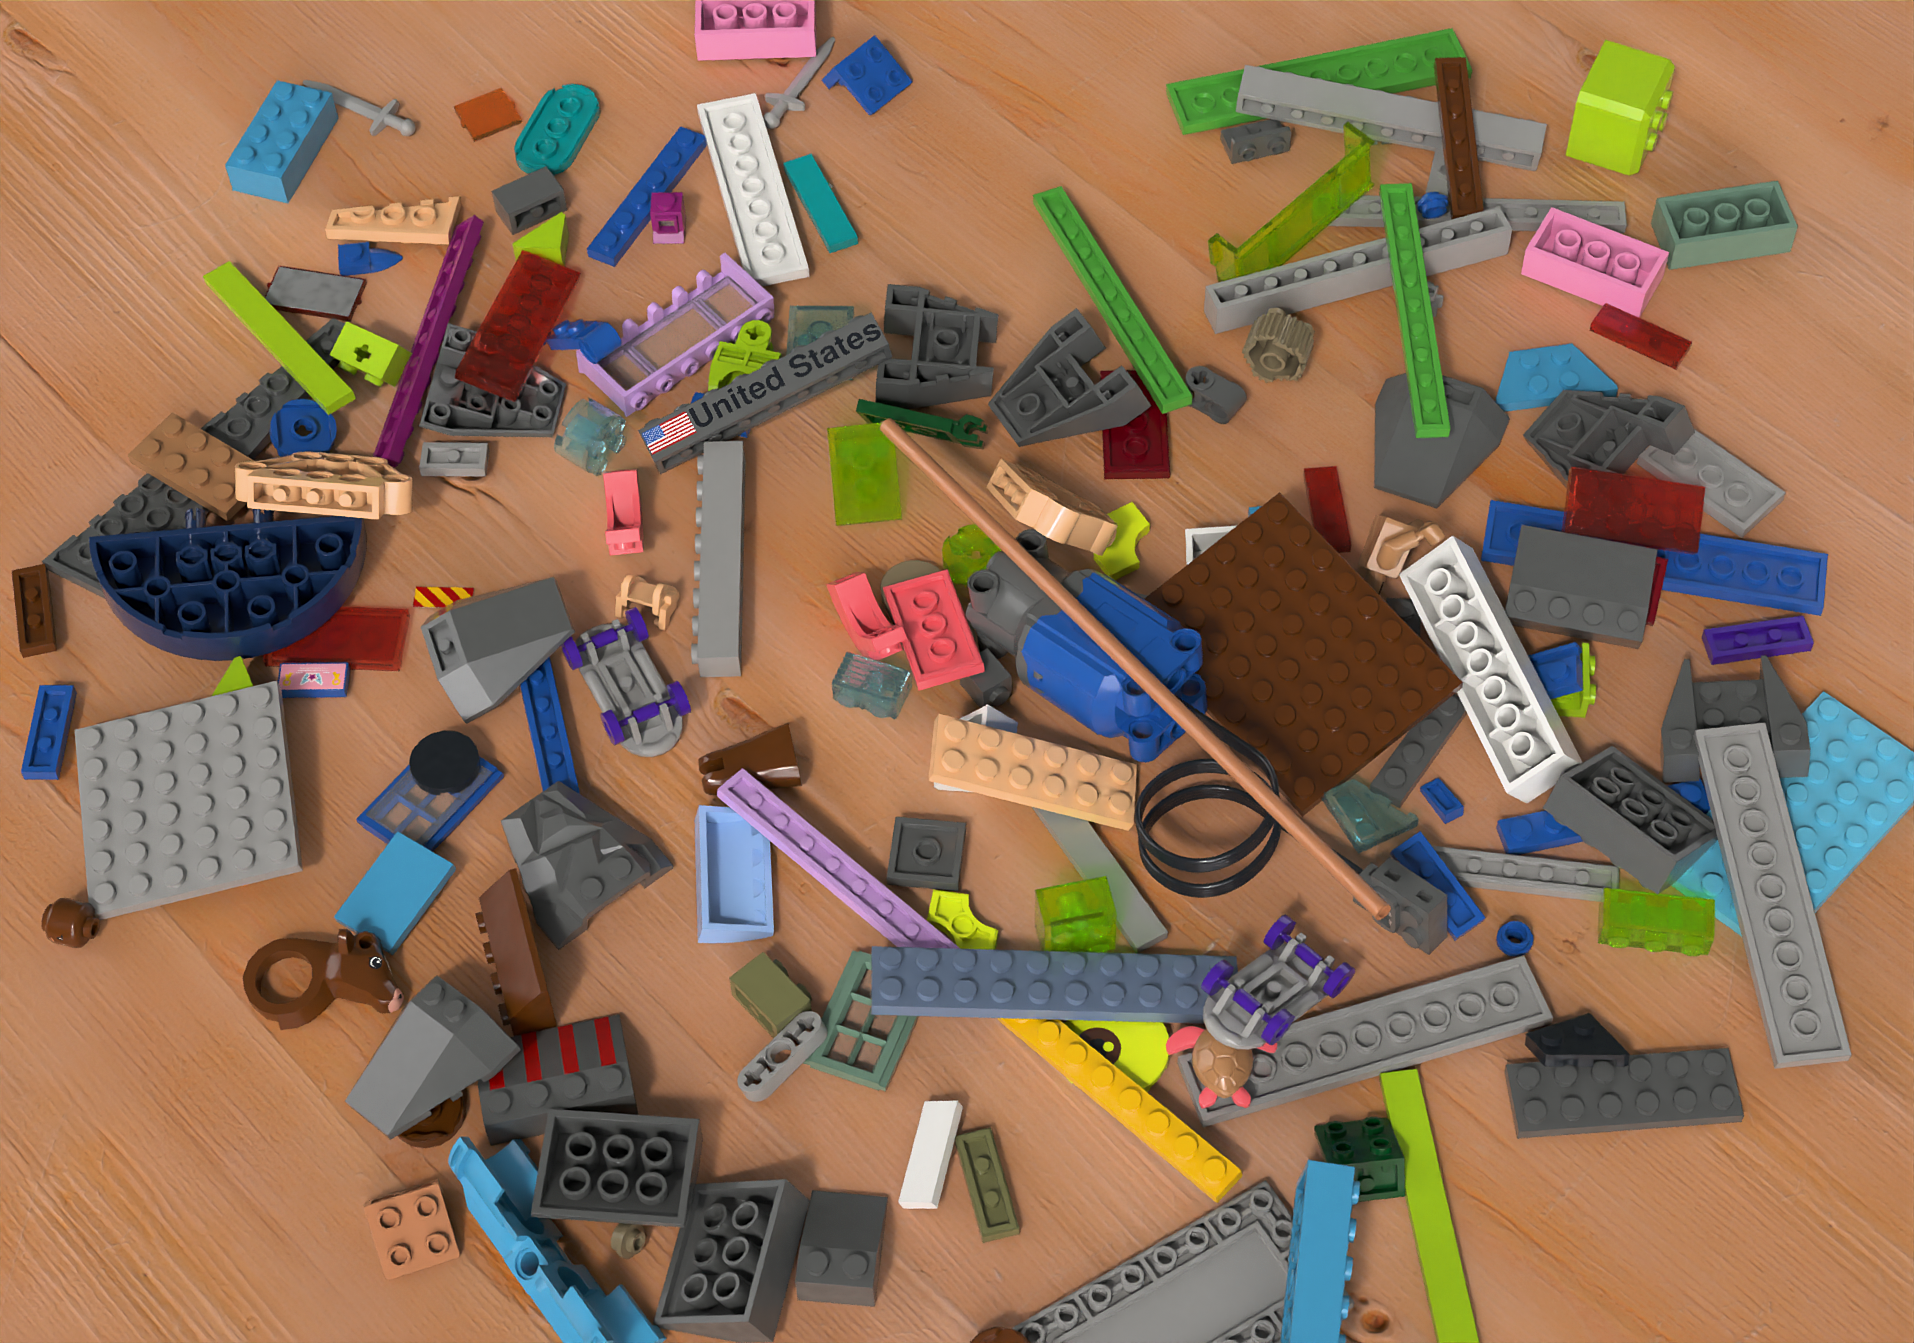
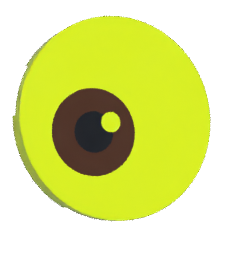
M1067 1020L1065 1022L1067 1027L1146 1092L1150 1091V1087L1159 1080L1165 1069H1167L1170 1055L1166 1051V1043L1169 1036L1163 1022Z

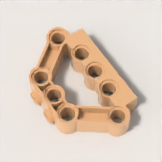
M305 451L296 452L288 456L236 464L235 495L237 500L247 502V508L380 519L384 514L401 515L412 512V477L394 469L388 464V460L384 458Z
M1002 458L1000 459L986 488L1016 520L1033 527L1042 535L1056 542L1075 546L1103 556L1106 548L1113 543L1116 537L1118 525L1101 508L1023 465H1015Z

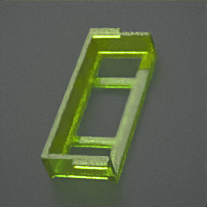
M1347 121L1343 125L1345 157L1240 247H1234L1218 233L1208 240L1210 263L1216 266L1217 281L1223 282L1282 266L1375 186L1371 181L1370 146L1375 141Z

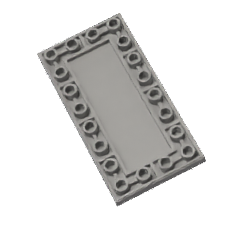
M1265 1180L1011 1329L1025 1335L1031 1343H1280L1293 1217ZM1344 1289L1343 1295H1348V1296H1349V1310H1350V1309L1353 1308V1306H1354V1301L1352 1300V1298L1350 1297V1295L1347 1293V1291Z

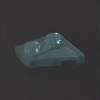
M1355 779L1323 792L1322 801L1358 854L1407 832L1418 825L1419 819L1415 814L1410 812L1406 815L1391 806V800L1381 794L1372 793L1367 786Z

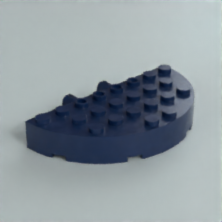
M193 508L185 512L186 529L89 537L90 555L102 592L113 613L123 625L148 644L163 651L182 657L210 661H228L238 656L246 659L268 654L285 648L317 630L340 609L353 591L363 569L367 552V533L363 518L331 516L274 521V510H264L263 514L261 509H253L254 523L206 527V511L196 508V518H193Z

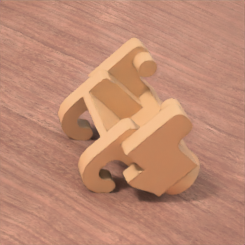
M627 574L621 583V591L616 596L615 616L619 618L626 617L625 611L629 610L626 607L631 602L652 607V614L659 616V618H655L654 625L666 631L670 623V617L676 610L677 601L680 597L679 592L673 586L658 583L657 586L648 584L641 577Z

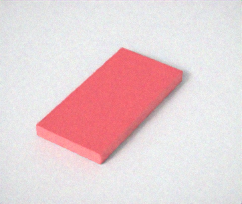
M948 569L883 587L884 596L894 624L902 626L907 640L902 641L901 644L918 691L985 672L982 658Z

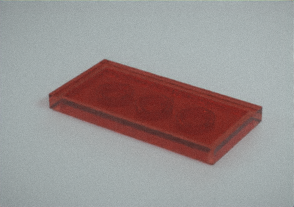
M340 607L328 621L303 639L285 648L264 654V664L268 667H280V663L348 662L350 670L400 671L410 620L409 610Z

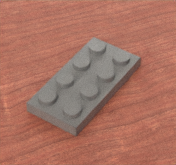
M1695 429V433L1675 455L1649 446L1638 456L1637 464L1741 538L1783 501L1786 493Z

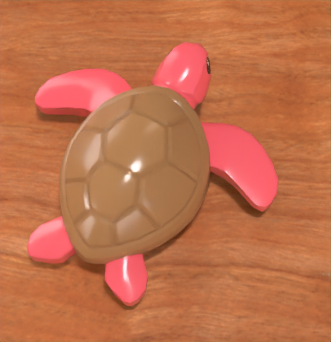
M1194 1026L1178 1030L1167 1040L1166 1051L1168 1055L1194 1048L1192 1052L1193 1069L1201 1083L1205 1086L1199 1095V1105L1201 1108L1204 1109L1214 1105L1218 1096L1221 1098L1231 1097L1233 1102L1240 1107L1248 1108L1250 1106L1251 1096L1243 1085L1247 1082L1253 1068L1252 1049H1235L1225 1046L1217 1041L1208 1032L1207 1028L1204 1030ZM1277 1042L1274 1045L1265 1043L1263 1046L1258 1047V1049L1275 1053Z

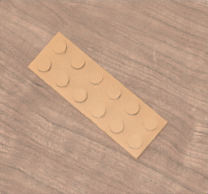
M938 714L934 720L928 781L1127 831L1134 825L1137 764Z

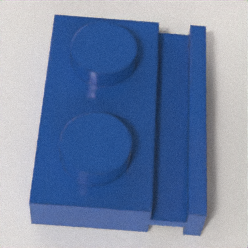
M1576 642L1528 655L1550 699L1583 690L1582 661L1580 660L1582 648Z

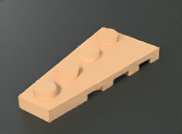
M460 196L448 197L449 202L434 204L433 199L420 200V206L402 207L401 202L389 204V206L382 210H375L373 206L332 210L325 229L327 239L429 243L434 245L450 244L461 207Z

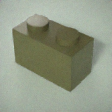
M762 952L729 977L732 996L775 1038L798 1014L812 1011V997L802 984L798 983L795 985L788 978L789 974L780 961L777 959L772 961Z

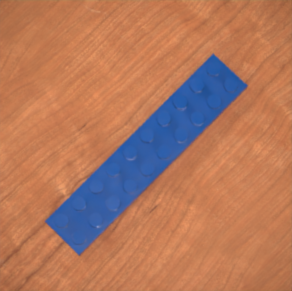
M1490 500L1481 561L1514 566L1521 525L1657 549L1656 557L1668 559L1662 590L1818 616L1822 614L1828 554Z

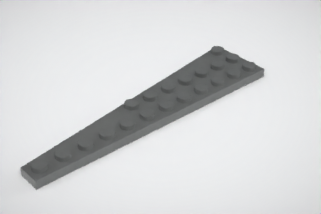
M334 318L306 340L332 369L340 361L331 357L330 353L345 323ZM283 366L272 374H265L259 379L260 385L249 394L246 392L241 394L236 399V405L226 413L221 411L201 429L255 460L271 441L270 425L275 412L277 413L282 409V406L288 401L308 399L310 397ZM147 473L138 480L139 486L128 495H120L113 501L114 507L102 517L99 514L89 521L90 527L78 537L72 535L42 562L49 571L105 599L93 567L89 537L186 529L185 512L193 508V518H196V508L203 509L206 513L210 510Z

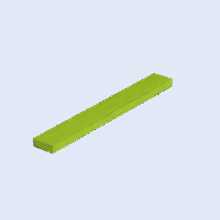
M230 261L203 276L206 285L328 415L356 399L353 390Z
M1417 1069L1380 1073L1379 1082L1387 1118L1390 1121L1404 1156L1405 1200L1437 1343H1479Z

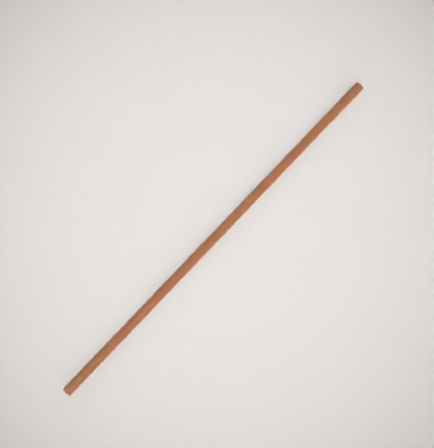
M888 418L882 422L880 431L1373 917L1381 920L1388 915L1391 906L893 419Z

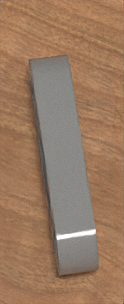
M813 1011L798 1014L742 1069L738 1075L737 1083L748 1100L759 1102L768 1098L825 1041L827 1027L821 1017ZM807 1028H809V1029H811V1030H813V1031H811V1032L809 1033L808 1031H804V1030L807 1029ZM793 1040H795L797 1044H799L797 1047L794 1044ZM791 1050L787 1060L781 1063L774 1062L775 1056L779 1052ZM767 1066H769V1067L771 1068V1070H772L771 1073H770L769 1070L766 1068ZM754 1080H757V1081H759L760 1083H759L758 1085H756V1084H754V1083H752V1082H753Z

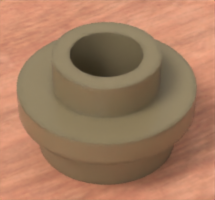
M619 1223L616 1226L611 1237V1247L617 1251L620 1257L630 1259L642 1250L646 1240L643 1225Z

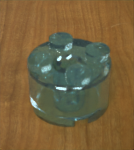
M588 398V401L582 399L574 405L561 425L566 427L563 437L557 434L554 450L558 455L588 473L599 476L605 470L608 463L607 458L611 453H619L626 443L627 437L622 435L626 420L592 398Z

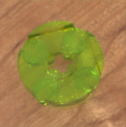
M976 524L966 525L959 528L957 534L951 538L949 535L944 541L942 562L944 569H948L953 583L968 585V578L976 571L985 570L991 557L1002 550ZM973 551H979L982 558L971 559L968 556H972Z

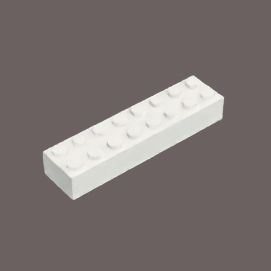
M1451 536L1401 572L1399 576L1440 659L1463 682V688L1457 694L1506 793L1526 804L1556 785L1562 774L1583 762L1472 547Z

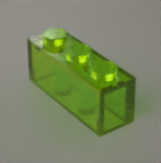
M1604 888L1599 903V944H1608L1614 948H1644L1650 952H1681L1687 956L1709 954L1715 938L1714 899Z

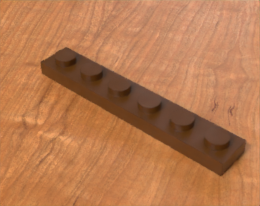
M1466 57L1435 58L1434 61L1451 220L1484 211Z

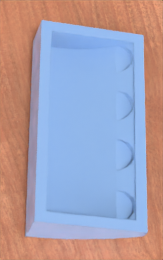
M699 805L694 820L698 943H734L773 936L770 840L730 807Z

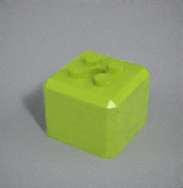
M1605 40L1579 92L1566 156L1628 176L1639 173L1648 151L1653 152L1659 136L1657 134L1658 130L1663 131L1668 118V113H1665V109H1668L1673 97V91H1670L1675 66L1672 61L1658 55Z

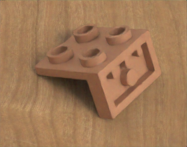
M439 1179L365 1202L364 1210L386 1280H391L459 1257L460 1252L445 1206Z

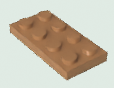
M173 412L128 454L129 460L133 465L227 521L247 503L236 499L235 465L254 460Z

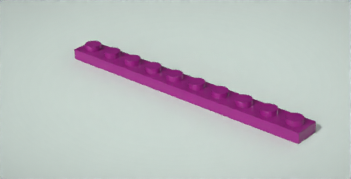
M476 215L463 221L454 229L413 343L412 354L404 368L373 457L388 460V464L393 468L397 467L404 458L405 452L403 449L405 443L413 432L412 424L415 415L422 407L421 398L424 390L431 382L430 373L432 367L438 361L440 354L438 350L444 339L449 319L456 311L457 306L455 302L458 294L464 288L465 282L463 280L466 271L473 263L472 254L474 248L481 240L480 232L484 222Z

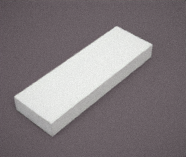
M958 1101L924 1102L898 1201L903 1208H938L963 1106Z

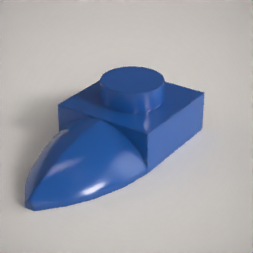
M369 242L338 245V265L341 276L379 272L394 266L403 259L402 255L396 252L371 248Z

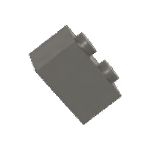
M547 166L492 191L496 213L512 235L552 218L560 212L567 211L564 190Z

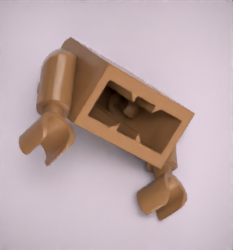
M1375 515L1358 566L1368 569L1364 580L1380 595L1386 577L1393 579L1399 577L1410 549L1419 546V541L1423 538L1432 546L1445 537L1444 532L1433 521H1428L1424 524L1422 520L1416 519L1408 524H1404L1389 517Z

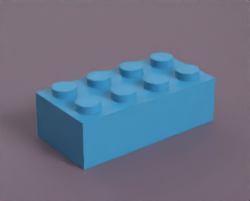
M277 80L225 164L232 190L289 203L339 119L332 93Z

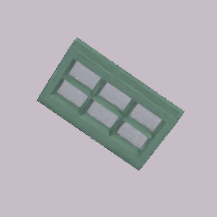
M852 951L822 1017V1021L827 1027V1037L803 1064L878 1091L879 1089L886 1091L919 1016L871 1015V954L862 951Z

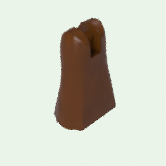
M789 723L765 731L738 744L716 750L698 759L699 771L705 775L702 778L703 790L709 795H717V789L742 768L767 789L802 786Z

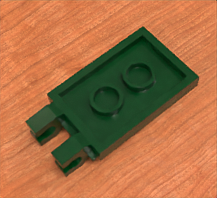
M863 399L858 400L856 412L868 424L881 426L884 420L891 418L905 432L961 444L968 448L984 450V441L980 440L979 435H971V433L979 430L982 433L988 434L989 427L984 424L983 419L968 414L955 421Z

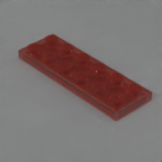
M522 250L458 365L454 378L516 402L553 331L552 329L556 326L572 296L581 273Z

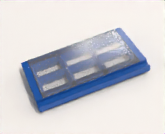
M479 756V774L470 786L459 793L451 795L450 792L432 795L420 789L415 783L410 765H408L356 820L364 829L386 844L391 841L398 831L433 852L503 779L504 775L497 767Z

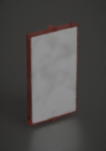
M278 266L272 281L267 284L268 290L264 298L278 311L351 322L357 305L362 303L361 296L367 282L366 279Z

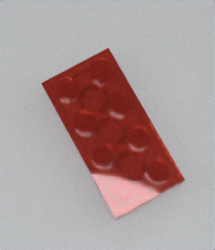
M1571 467L1568 475L1562 532L1695 555L1698 553L1705 487Z

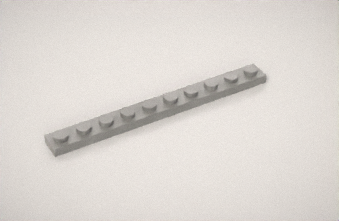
M1312 194V226L1384 227L1380 196ZM1414 197L1419 228L1451 220L1449 198L1448 206L1446 207L1447 212L1443 216L1435 219H1425L1417 209V202L1422 197ZM1483 198L1484 211L1500 207L1511 225L1512 231H1537L1551 207L1618 233H1625L1627 226L1625 202Z

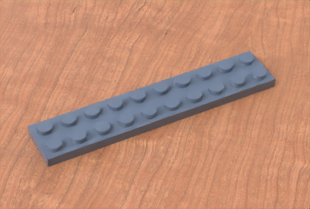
M872 946L871 1015L1204 1023L1203 1008L1209 996L1201 989L1204 978L1223 959L1234 966L1232 977L1238 972L1236 956Z

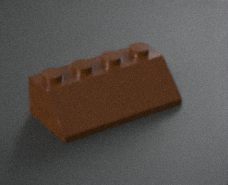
M511 869L479 897L482 911L475 913L480 934L488 933L489 942L483 943L488 964L495 963L497 972L490 975L495 994L503 993L505 1003L498 1005L503 1026L511 1025L513 1035L517 1036L556 1027L557 1023L517 869Z

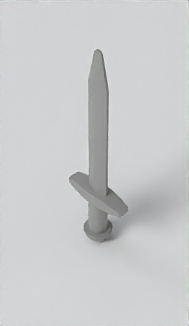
M835 37L828 39L816 50V57H811L783 94L766 93V102L774 105V108L763 116L767 128H777L780 125V118L786 110L804 111L806 109L805 103L796 98L830 54Z
M310 80L303 81L306 87L332 93L334 103L374 120L369 130L372 136H376L387 125L399 130L403 136H410L415 132V123L411 119L404 120L395 116L400 105L397 99H393L382 109L330 85Z

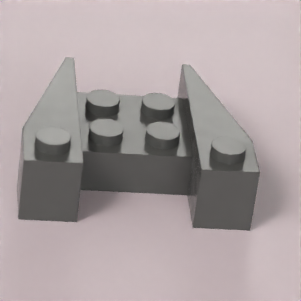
M888 284L885 302L884 333L914 336L912 359L890 358L878 364L875 402L909 410L991 396L994 368L976 366L978 342L996 343L998 314L976 307L975 311L957 305V300L946 296L944 300L930 295V290L921 287Z
M1761 656L1759 680L1692 682L1690 659H1684L1661 727L1660 758L1663 783L1699 781V752L1693 738L1695 730L1766 723L1779 777H1808L1811 749L1807 722L1767 656Z

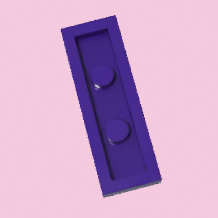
M1804 616L1704 629L1701 637L1711 665L1758 659L1761 656L1772 657L1807 652L1812 650L1814 644Z

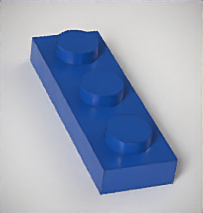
M39 685L21 769L24 780H59L77 695L74 685Z
M1421 831L1391 851L1390 855L1395 861L1447 894V931L1455 941L1485 921L1486 917Z

